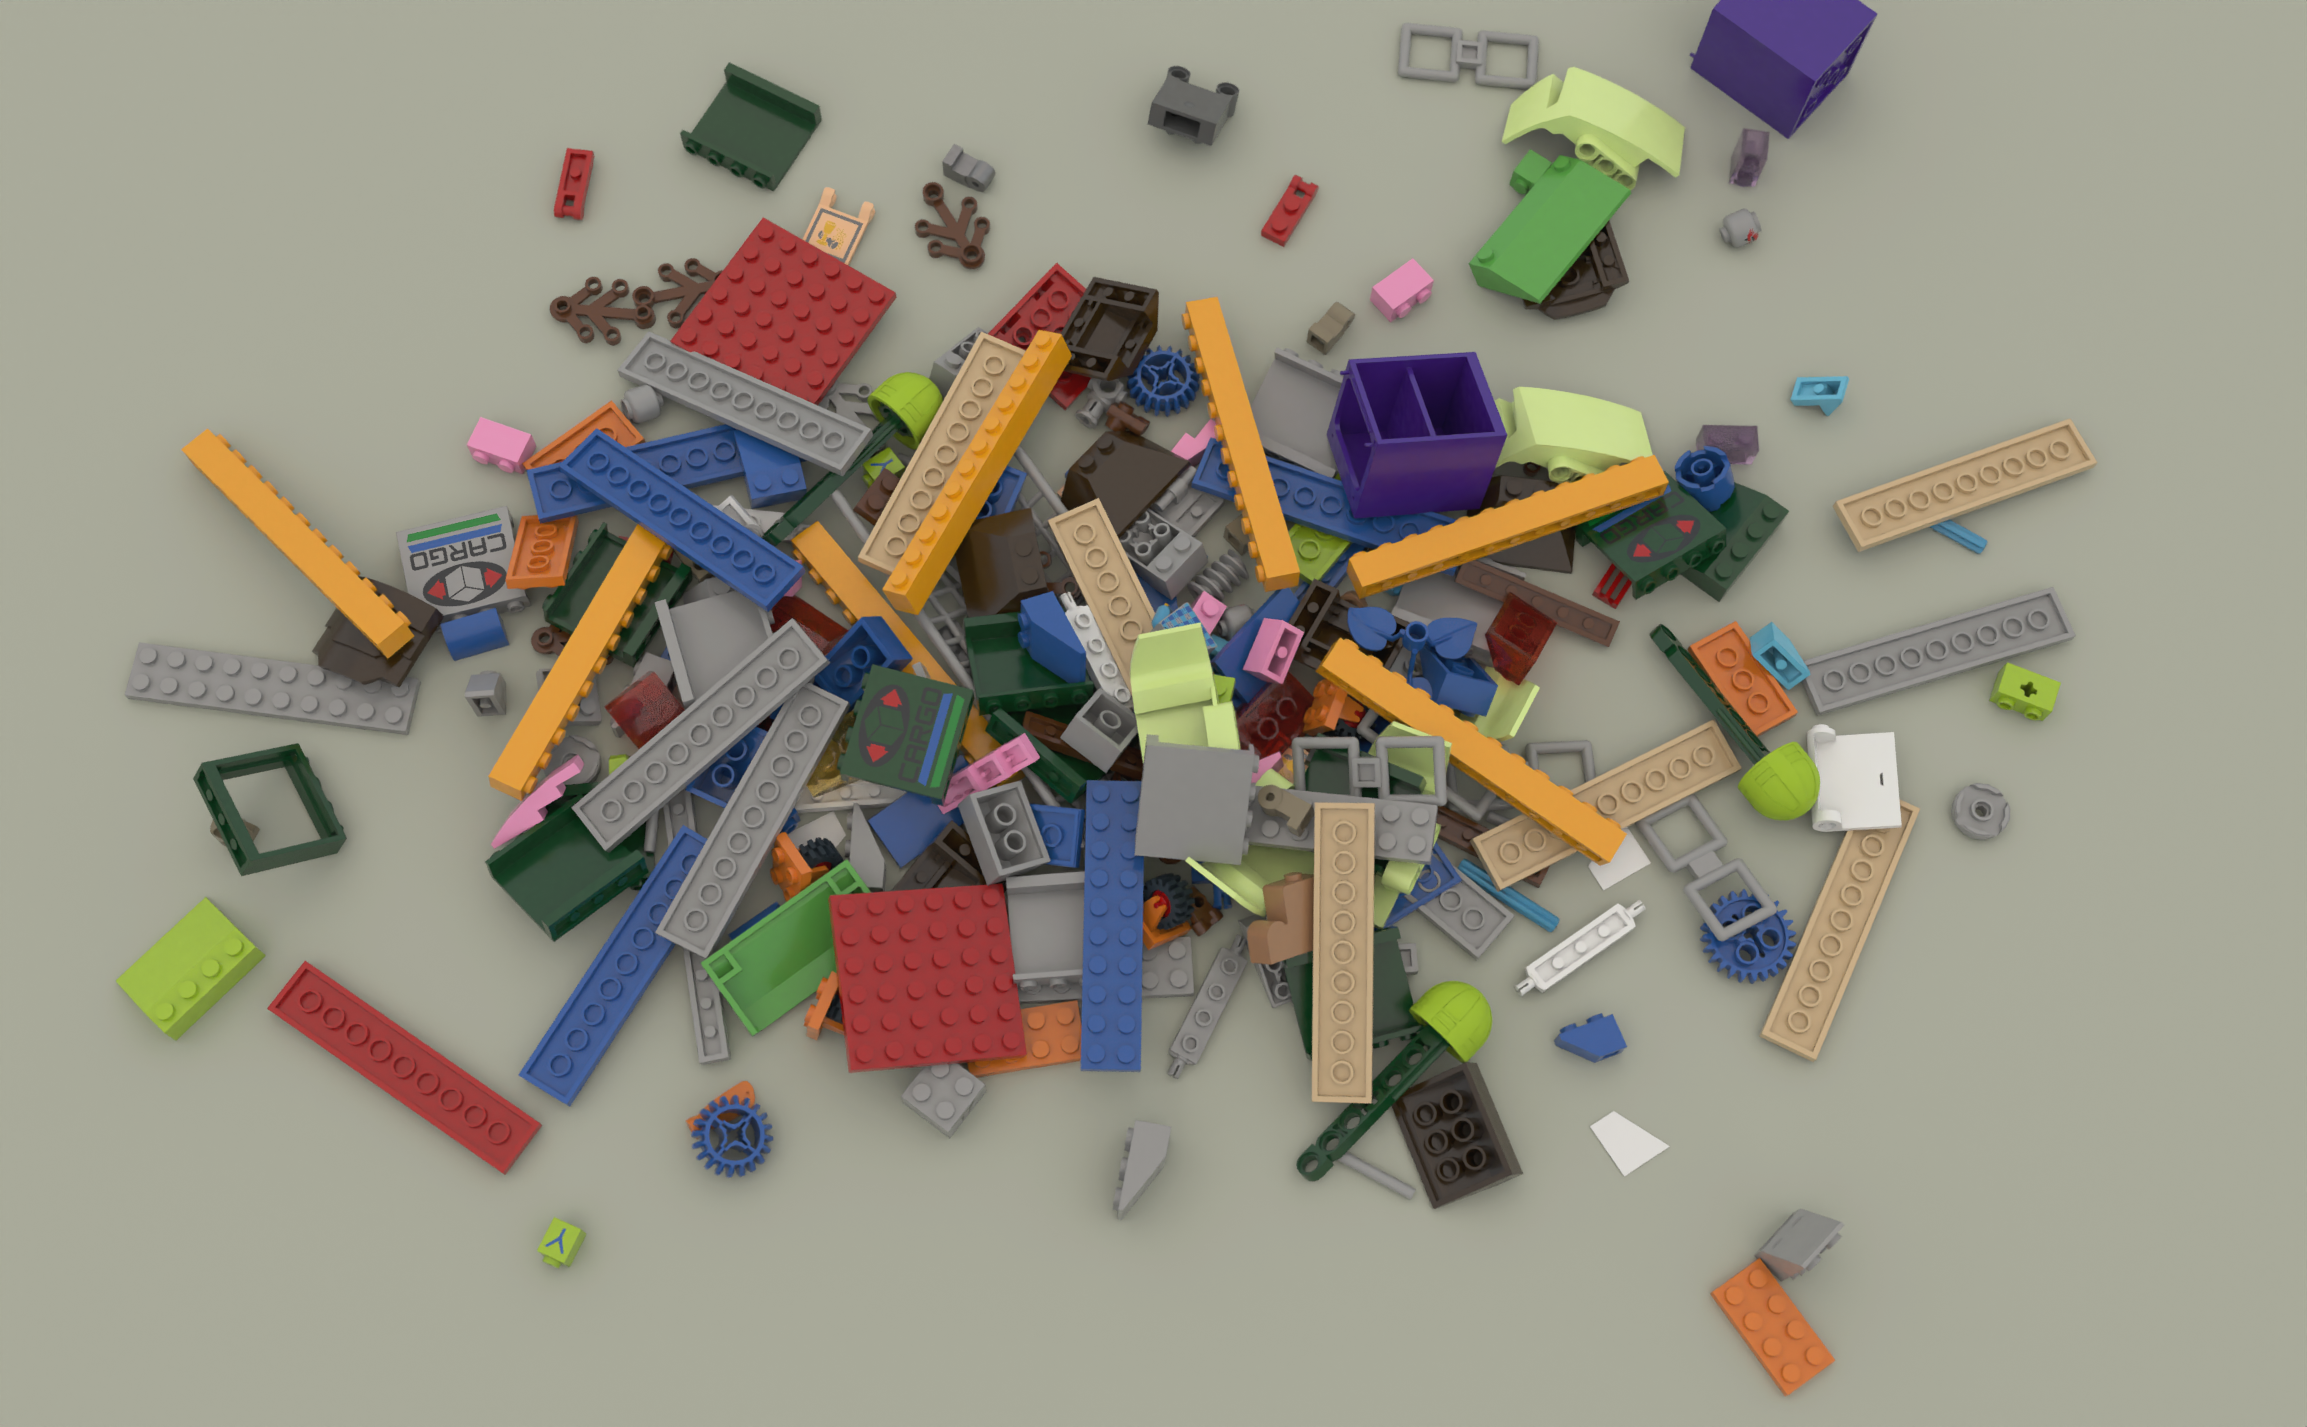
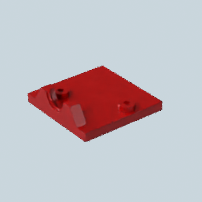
M1056 263L1000 320L988 335L1026 351L1038 330L1061 334L1086 288ZM1019 338H1024L1025 342H1020ZM1063 371L1049 397L1066 411L1088 388L1091 377Z

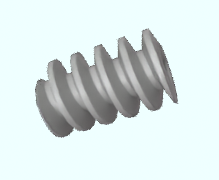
M1229 549L1228 555H1221L1219 561H1214L1211 564V568H1206L1203 571V575L1196 576L1195 582H1189L1187 587L1194 599L1205 591L1211 596H1216L1218 599L1223 600L1225 598L1222 593L1223 589L1228 593H1232L1233 590L1230 583L1232 582L1239 587L1241 582L1238 576L1247 580L1249 575L1241 558Z

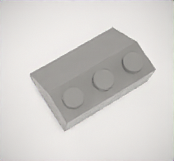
M1021 780L969 794L958 804L987 885L1006 881V877L1022 875L1051 861Z

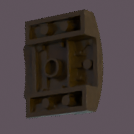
M1610 221L1606 223L1540 304L1522 299L1525 309H1538L1553 320L1606 307L1615 289L1629 283Z
M367 578L377 588L375 594L378 597L384 594L394 605V608L391 609L395 613L401 611L412 624L408 628L414 637L391 657L387 658L336 608L325 625L327 629L312 652L318 655V666L340 674L362 685L381 680L400 688L441 623L444 615L437 608L402 590Z

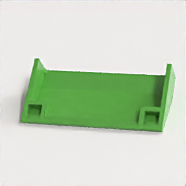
M1559 155L1469 262L1478 286L1540 304L1631 194L1630 189L1580 159Z
M847 859L700 963L752 1037L816 992L823 977L828 979L832 971L837 973L828 898L830 895L871 893Z

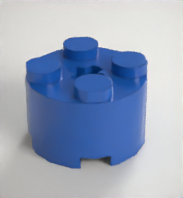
M1703 446L1704 450H1698L1693 453L1690 450L1686 451L1678 459L1675 465L1676 481L1708 512L1718 510L1720 505L1731 497L1735 484L1726 453L1716 447Z

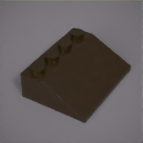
M1465 1062L1412 1086L1392 1105L1433 1209L1495 1187L1523 1174L1477 1063Z

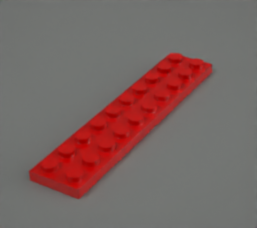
M307 961L303 962L267 1008L504 1175H506L542 1127L538 1121Z

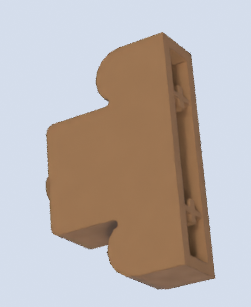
M1301 872L1287 873L1284 875L1283 880L1264 885L1263 887L1267 920H1255L1248 928L1247 940L1251 963L1274 964L1313 950L1314 874H1302Z

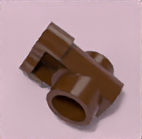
M1120 401L1119 405L1114 402L1109 407L1106 413L1109 417L1105 425L1113 431H1126L1128 428L1129 431L1140 437L1147 430L1150 421L1134 414L1132 406Z
M1191 885L1187 889L1191 888L1193 891L1189 896L1190 898H1195V904H1191L1195 909L1193 913H1190L1192 915L1190 927L1197 936H1201L1212 925L1221 920L1224 915L1219 909L1213 908L1206 897L1194 885Z

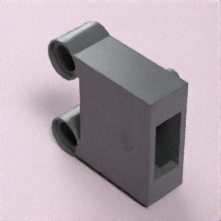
M1182 66L1170 67L1164 84L1152 101L1147 124L1166 130V133L1169 135L1177 134L1192 139L1196 144L1204 143L1212 146L1227 118L1232 117L1235 113L1239 88L1232 83L1222 82L1217 85L1216 92L1189 84L1191 73L1188 69Z

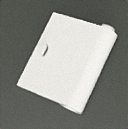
M1824 724L1815 725L1807 731L1808 756L1815 763L1820 776L1818 798L1811 808L1813 829L1821 832L1902 828L1894 732L1836 736L1835 730Z

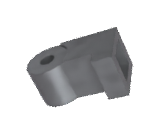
M953 144L942 161L944 176L979 192H984L996 174L990 164L964 153L963 148L956 144Z

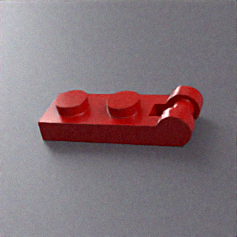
M566 149L554 205L555 217L564 218L565 216H572L575 220L583 219L584 205L595 158L593 151ZM566 201H574L573 206L566 205Z
M1298 175L1293 176L1289 187L1261 230L1262 237L1283 247L1319 189L1318 185L1314 183L1308 184L1302 181L1303 178ZM1300 191L1305 195L1301 198L1295 195L1296 192Z

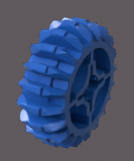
M1159 345L1156 352L1148 348L1146 355L1142 357L1133 375L1127 376L1129 379L1127 381V388L1130 390L1131 399H1136L1135 404L1137 407L1144 405L1146 413L1153 409L1156 417L1160 414V411H1164L1167 417L1170 415V410L1179 414L1181 407L1187 409L1189 401L1194 402L1196 392L1199 391L1198 381L1200 375L1196 372L1195 364L1191 363L1189 355L1182 357L1181 349L1176 353L1172 352L1171 346L1167 348V351H1162ZM1175 370L1182 375L1185 384L1181 383L1179 378L1174 376ZM1142 378L1147 380V383L1152 386V392L1143 385Z
M734 1095L729 1105L726 1096H722L719 1099V1105L715 1101H711L708 1104L710 1111L703 1108L699 1112L704 1120L696 1119L693 1122L701 1130L691 1132V1137L700 1139V1141L692 1144V1149H702L703 1152L696 1156L697 1160H702L704 1157L708 1159L704 1165L706 1170L715 1164L714 1174L717 1176L722 1173L724 1168L727 1178L733 1176L734 1169L739 1177L745 1175V1167L748 1171L753 1172L756 1170L754 1162L758 1164L765 1162L764 1157L760 1153L768 1154L771 1151V1148L764 1145V1143L773 1141V1136L765 1135V1131L772 1129V1124L763 1125L762 1121L768 1117L767 1113H763L760 1116L756 1114L760 1108L759 1104H755L751 1109L748 1108L749 1098H745L741 1105H739V1098L737 1095ZM723 1113H735L743 1116L736 1124H730L725 1120L721 1121L717 1118L718 1115ZM749 1123L755 1135L753 1147L750 1146L751 1142L746 1138L745 1134ZM711 1125L714 1127L713 1131L719 1137V1143L715 1150L709 1138ZM740 1127L736 1132L738 1136L735 1137L738 1138V1141L730 1142L724 1147L728 1141L726 1137L729 1136L726 1132L730 1133ZM729 1149H735L739 1153L744 1152L747 1157L742 1160L733 1161L723 1158L722 1155Z

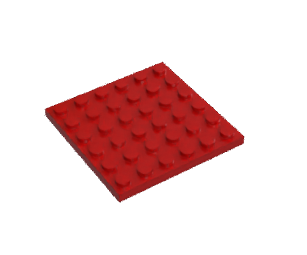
M763 217L670 342L688 352L695 351L815 405H819L897 296L896 292Z
M1003 884L829 896L828 903L849 1073L1022 1058L1027 1055L1017 984L1013 982L1015 967Z

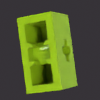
M2007 662L1997 674L1989 701L1996 703L1998 707L2004 710H2014L2022 713L2030 720L2043 721L2053 710L2061 682Z

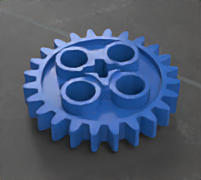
M1743 889L1739 893V897H1737L1734 891H1731L1728 895V900L1721 896L1718 899V904L1713 903L1709 908L1721 925L1726 927L1745 917V912L1753 913L1762 908V906L1753 894L1748 897L1746 890ZM1778 900L1774 902V904L1776 905V907H1777L1778 904H1779V901H1778ZM1786 909L1779 912L1777 910L1774 915L1725 941H1719L1708 925L1703 923L1700 929L1707 932V934H1704L1700 941L1709 944L1703 949V953L1712 952L1713 956L1708 962L1718 961L1720 964L1717 972L1726 968L1728 970V979L1734 974H1738L1739 983L1748 976L1750 983L1753 984L1757 980L1758 975L1761 981L1764 982L1768 979V973L1775 977L1779 973L1777 968L1783 970L1787 966L1785 960H1790L1793 957V954L1788 951L1796 946L1795 942L1789 940L1796 935V931L1788 930L1793 920H1784L1783 916L1787 913ZM1732 915H1735L1737 917V920L1733 919ZM1750 933L1753 937L1746 939L1743 935ZM1767 935L1771 937L1774 946L1766 945L1762 936ZM1739 950L1747 951L1751 956V961L1743 960L1739 955Z

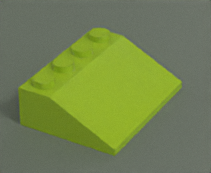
M205 897L127 969L116 982L165 1034L177 1041L266 955Z

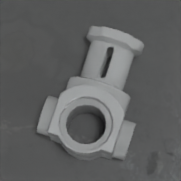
M1090 379L1088 388L1091 391L1087 395L1088 402L1082 410H1078L1075 414L1076 418L1084 426L1095 429L1098 424L1097 420L1103 412L1108 411L1111 404L1115 402L1119 405L1120 401L1125 402L1128 393L1124 391V385L1120 383L1119 379L1112 381ZM1105 388H1111L1114 391L1106 393L1102 390Z

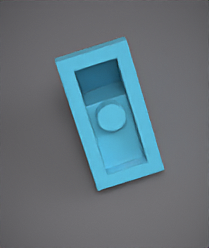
M1848 376L1797 377L1791 402L1794 406L1819 405L1825 415L1829 416L1843 402L1849 378Z

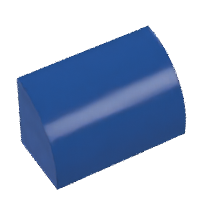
M496 608L440 624L447 647L454 661L509 645L503 620Z

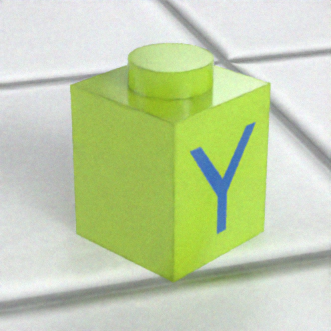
M888 447L862 464L864 475L861 477L869 489L884 468L901 479L905 472V466L891 448Z
M554 1217L537 1251L544 1255L543 1262L559 1269L561 1264L570 1267L586 1233L582 1229Z

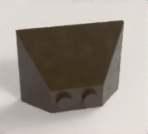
M1093 277L1061 332L1072 354L1063 371L1104 381H1112L1133 375L1158 331L1159 292L1157 289Z
M1106 431L1069 468L1061 502L1070 511L1099 498L1118 538H1120L1191 464L1185 458L1142 436L1139 437L1131 431Z
M1505 475L1492 477L1480 509L1467 510L1466 516L1478 515L1487 508L1492 507L1496 509L1502 507L1513 499L1522 500L1528 498L1540 490L1546 492L1555 489L1559 484L1552 481ZM1575 526L1485 557L1507 566L1571 574Z
M1031 508L974 520L955 552L968 618L1021 612V600L1049 592Z
M1314 579L1289 621V624L1304 632L1293 660L1316 670L1333 643L1339 638L1343 640L1349 639L1356 643L1348 628L1347 613L1350 607H1360L1342 600L1338 589ZM1394 616L1396 630L1392 636L1399 633L1400 629L1406 630L1410 623ZM1402 638L1394 642L1387 640L1384 649L1381 651H1369L1360 646L1359 651L1366 656L1372 655L1378 658L1383 663V667L1390 671L1403 648Z
M951 820L925 848L891 891L987 885L969 834ZM1006 881L995 883L1003 884L1004 893L1007 891Z

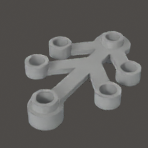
M836 380L818 405L828 410L829 402L831 401L836 407V414L863 426L866 425L857 414L871 415L878 421L871 411L869 404L845 401L841 396L855 395L861 402H868L867 398L873 391L872 387L866 383L854 385L839 383ZM863 390L869 391L867 395L860 394ZM884 443L872 456H875L881 451L885 450L886 443Z

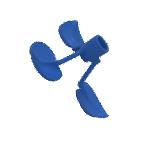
M1350 607L1347 613L1348 628L1351 636L1360 647L1366 650L1381 651L1384 649L1387 640L1394 642L1402 638L1403 646L1411 652L1406 683L1415 689L1420 688L1426 691L1431 696V700L1432 688L1429 681L1423 677L1412 678L1418 651L1422 650L1425 643H1427L1430 648L1435 646V652L1439 657L1447 660H1458L1468 653L1477 628V623L1471 620L1440 618L1432 621L1428 626L1419 621L1411 622L1406 627V630L1400 629L1399 633L1392 636L1396 630V621L1389 611L1379 607Z

